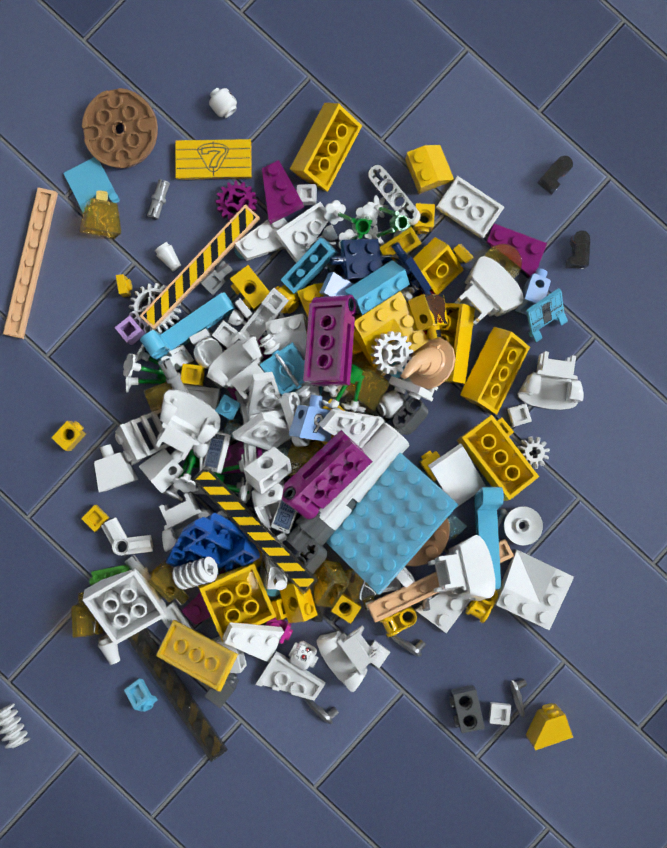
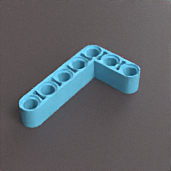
M223 292L164 333L159 334L157 331L152 330L142 336L140 341L150 356L160 361L169 351L186 345L191 341L189 337L204 329L208 330L231 314L236 307L227 294Z
M481 487L475 494L474 500L476 535L480 536L486 543L494 568L495 589H500L501 575L497 509L503 505V488Z

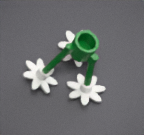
M375 195L374 203L368 202L367 204L371 205L372 209H376L382 218H384V213L392 215L393 217L389 221L391 228L378 232V227L375 225L373 230L370 227L369 234H365L364 238L378 239L379 244L383 245L382 236L394 233L395 238L407 230L410 224L405 215H400L399 211L389 210L387 205H383L385 202L384 197L379 200L378 196Z
M351 364L350 383L355 384L358 381L354 398L351 400V403H341L345 410L363 413L366 408L359 407V401L357 400L362 381L365 377L362 375L364 370ZM343 385L340 391L336 390L338 386H322L325 392L330 393L331 397H336L331 403L322 400L323 405L329 409L341 410L337 407L348 385Z

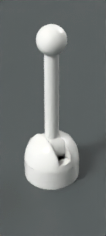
M332 224L324 228L322 236L316 238L313 244L319 238H326L327 241H333L338 238Z
M236 309L233 310L228 320V323L235 326L247 323L244 320L243 314Z
M209 444L193 445L194 454L200 458V475L204 472L203 458L206 457ZM199 484L198 489L204 491L205 489Z

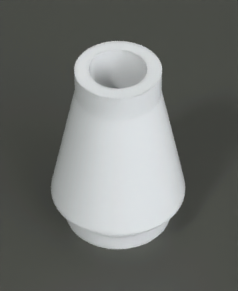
M165 242L155 250L156 256L172 272L181 266L172 245Z
M108 635L99 638L98 647L109 664L112 665L119 662L118 645H115Z

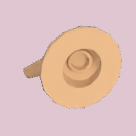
M441 338L436 340L428 339L429 342L415 350L411 354V360L405 366L401 377L404 379L409 377L413 384L425 389L440 386L447 380L454 368L455 354L450 343Z

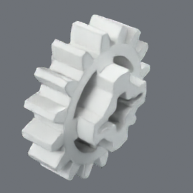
M389 331L387 334L382 333L381 339H375L377 345L371 346L375 350L374 353H371V356L375 357L372 363L379 364L377 369L383 370V373L386 374L390 372V374L395 375L397 371L403 372L402 367L407 365V360H411L409 353H412L413 350L408 348L411 342H405L407 337L401 336L400 332L394 333ZM390 340H395L391 344L387 343ZM393 362H396V363H397V364H395V365H393V366H388L389 364H392Z

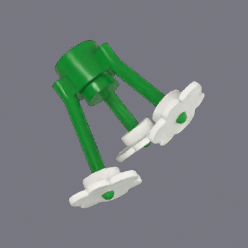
M241 454L242 459L239 461V465L225 467L222 469V473L236 469L244 472V454ZM216 472L210 473L227 491L238 494V499L241 498L243 503H247V500L250 499L252 486L247 481L244 485V477H242L241 482H237V485L224 484V475Z

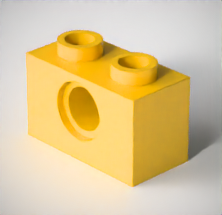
M249 265L230 278L233 283L231 288L237 295L239 293L242 294L245 298L242 301L248 309L253 308L256 312L270 293ZM248 286H254L255 291L253 293L247 294L245 292Z
M294 580L287 582L286 588L279 590L288 623L304 622L318 616L309 586L303 591Z

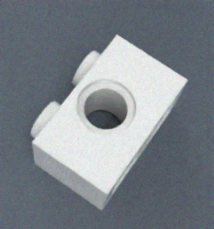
M275 447L263 453L262 456L244 468L246 481L260 494L266 492L292 472L290 459Z

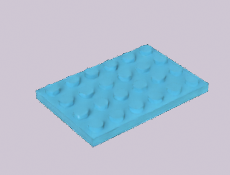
M399 453L360 503H356V507L326 543L377 594H381L459 504L402 453Z

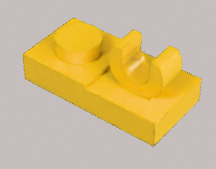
M410 227L379 248L383 255L391 254L393 256L396 252L392 245L396 242H399L406 254L422 243L413 228Z

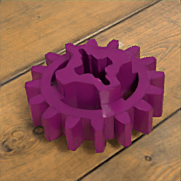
M237 181L234 182V185L228 182V188L222 186L223 193H217L218 198H220L216 200V204L219 205L217 210L218 212H223L221 214L223 219L228 216V221H230L236 215L230 212L238 213L245 204H249L248 207L253 212H256V207L253 206L258 204L257 200L253 199L256 197V194L251 192V186L245 188V182H242L241 185H238ZM235 200L239 201L238 205L235 204Z

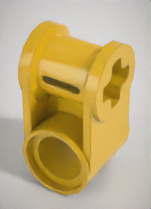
M495 590L491 598L482 601L471 600L465 613L480 619L481 623H484L498 599L497 591Z
M409 606L379 622L383 623L387 631L386 636L392 637L414 625L417 621L415 609ZM405 612L413 614L410 620H405L402 616Z

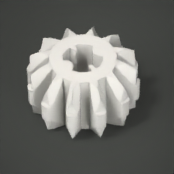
M532 436L528 437V442L521 440L524 447L517 446V448L521 450L528 463L534 469H538V463L544 466L545 462L542 459H549L545 452H549L550 449L543 448L547 443L545 441L540 443V437H536L534 440ZM532 447L533 450H536V454H534V456L529 454V452L532 451Z

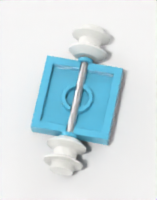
M270 334L266 335L260 340L261 344L259 347L264 346L266 349L264 354L269 355L272 353V356L263 361L260 366L265 373L273 372L281 396L296 388L295 393L301 399L300 403L307 405L310 403V396L314 395L315 392L310 393L308 390L310 385L302 384L304 383V357L293 342L279 351L277 349L280 346V342L275 343L273 340L275 335L272 337Z

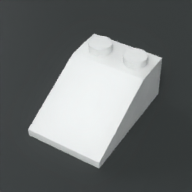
M304 314L265 322L267 335L270 334L271 337L275 335L273 339L275 343L280 342L277 350L280 351L293 342L305 359L308 321Z

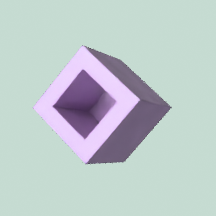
M130 315L115 327L123 339L130 345L136 343L146 334L143 328Z

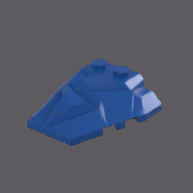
M213 513L206 518L197 519L183 528L166 559V563L176 567L195 560L199 561V559L211 557L215 560L218 568L226 566V570H231L233 564L239 563L241 566H246L260 558V553L255 543L249 541V534L241 526L224 518L222 515Z

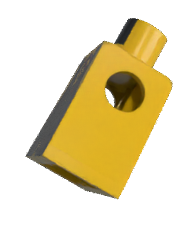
M423 294L408 300L417 329L428 330L430 340L442 338L440 327L448 324L444 295Z

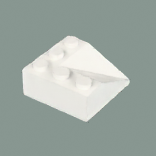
M516 549L514 557H512L501 581V587L497 590L498 599L495 604L550 630L574 577Z
M136 569L103 579L84 591V603L115 645L166 616L167 605L157 590Z

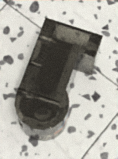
M565 155L559 157L541 177L538 184L552 195L561 185L558 182L559 178L567 175L573 167L572 159Z
M581 230L576 232L570 239L572 255L566 260L565 268L585 269L589 266L590 235L586 231Z

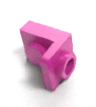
M275 617L267 621L265 625L282 627L284 633L279 641L281 644H283L284 640L288 641L293 632L290 629L292 623H288L284 619L276 620Z

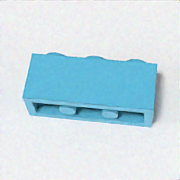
M319 238L285 274L281 281L294 294H298L297 291L304 289L330 262V257H335L339 252L326 239Z
M392 260L346 289L345 293L346 295H353L356 303L355 310L363 315L410 284L405 269Z

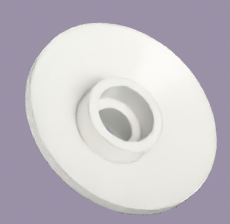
M517 507L511 510L504 521L505 534L512 542L518 545L534 543L538 540L543 530L540 515L529 507ZM520 522L525 523V527L523 529L519 528Z

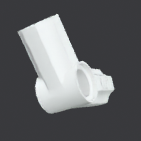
M117 518L101 525L115 554L126 556L153 552L151 535L127 538ZM124 541L127 544V549L124 552H120L118 545Z

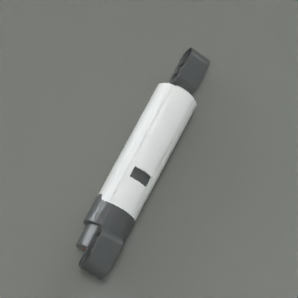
M410 398L394 416L393 424L395 426L391 427L383 422L362 447L365 454L373 461L324 509L320 508L314 518L306 519L300 515L296 520L298 525L288 535L286 540L298 551L293 559L300 566L304 564L303 569L310 576L327 557V551L322 547L351 514L356 507V503H360L399 453L403 454L409 447V442L402 434L409 435L413 433L428 415V408L421 399Z

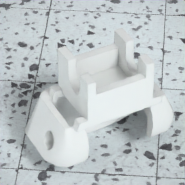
M483 256L477 260L465 281L467 284L465 287L466 291L455 303H462L475 308V320L473 322V326H475L487 314L489 316L495 314L498 317L516 309L523 303L524 297L513 277L498 262Z
M247 337L230 346L215 359L207 374L208 378L224 388L235 387L247 401L249 396L246 393L250 391L252 375L263 372L259 367L262 363L263 355L257 338Z
M547 351L539 354L537 372H533L526 377L517 393L519 399L532 406L555 410L570 409L575 407L578 402H582L584 398L582 384L577 376L573 375L576 356L572 355L570 358H565V361L548 359L549 352Z
M176 389L165 392L160 415L163 428L157 437L156 446L160 447L161 443L164 442L181 451L180 459L184 460L193 445L198 446L200 442L206 443L219 431L220 416L210 405L189 393Z
M284 478L263 494H260L255 488L251 492L255 511L267 529L272 528L274 516L279 502L282 500L283 489L285 488Z
M192 493L184 494L187 501L171 509L168 505L159 506L167 523L164 526V531H162L165 552H171L184 527L197 519L206 518L213 514L210 510L200 509Z
M480 536L470 537L448 549L449 554L428 561L429 566L435 565L439 588H435L434 593L452 590L453 594H458L459 598L472 601H482L494 595L495 574L492 559L485 541Z
M363 625L349 635L337 631L320 635L317 639L318 648L325 662L336 677L351 692L358 688L367 673L366 666L377 659L381 651L379 647L373 651L361 635V632L364 630Z

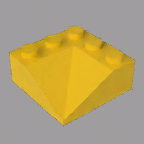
M401 291L365 314L355 316L354 337L375 372L378 371L377 366L379 364L372 363L375 357L371 356V353H374L375 350L371 346L377 345L375 339H381L382 333L387 334L389 331L394 333L400 332L401 336L407 337L405 342H411L408 348L413 350V352L429 342L424 331L417 329L412 311ZM390 340L387 343L391 344L395 340Z
M254 563L219 574L213 582L198 586L222 643L224 642L222 638L230 622L260 625L277 617Z

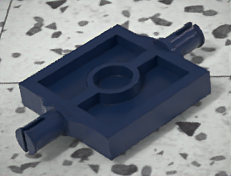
M350 239L340 242L341 255L337 257L331 256L330 264H341L345 280H359L381 268L382 263L392 261L393 258H391V254L381 255L378 239Z
M399 242L393 244L392 248L396 253L392 257L398 265L405 269L410 284L408 286L414 287L416 290L421 291L422 294H431L429 291L431 286L412 256L406 254Z

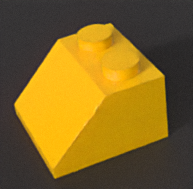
M424 145L407 152L405 161L419 194L454 181L440 145Z
M436 237L413 258L430 284V290L436 295H439L464 270L450 246Z
M552 703L542 706V709L537 710L526 733L528 741L535 750L573 738L566 715L556 704Z

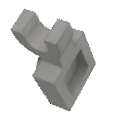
M221 260L217 264L216 270L212 269L200 283L214 295L226 282L223 277L231 272L232 268Z

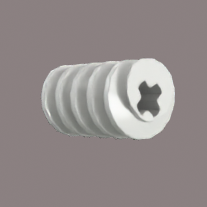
M211 557L202 558L199 561L195 560L174 567L172 573L173 580L180 589L193 588L213 582L217 578L218 567L215 560Z
M14 703L0 709V727H3L0 730V734H6L2 742L9 741L5 749L18 747L30 740V737L24 738L28 733L27 730L20 731L24 724H17L21 717H14L18 712L17 709L11 710L15 705Z

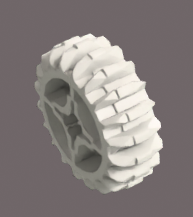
M155 283L153 288L151 284H148L147 290L142 286L140 287L142 293L136 291L135 295L138 297L136 299L131 298V301L135 304L129 305V308L134 310L129 315L135 317L133 319L143 328L145 333L154 329L140 315L156 299L155 295L162 293L167 287L166 285H162L160 288V285ZM148 298V304L142 307L143 302ZM175 308L155 331L157 330L159 334H162V328L168 330L169 324L174 326L173 319H180L175 314L181 313V310Z

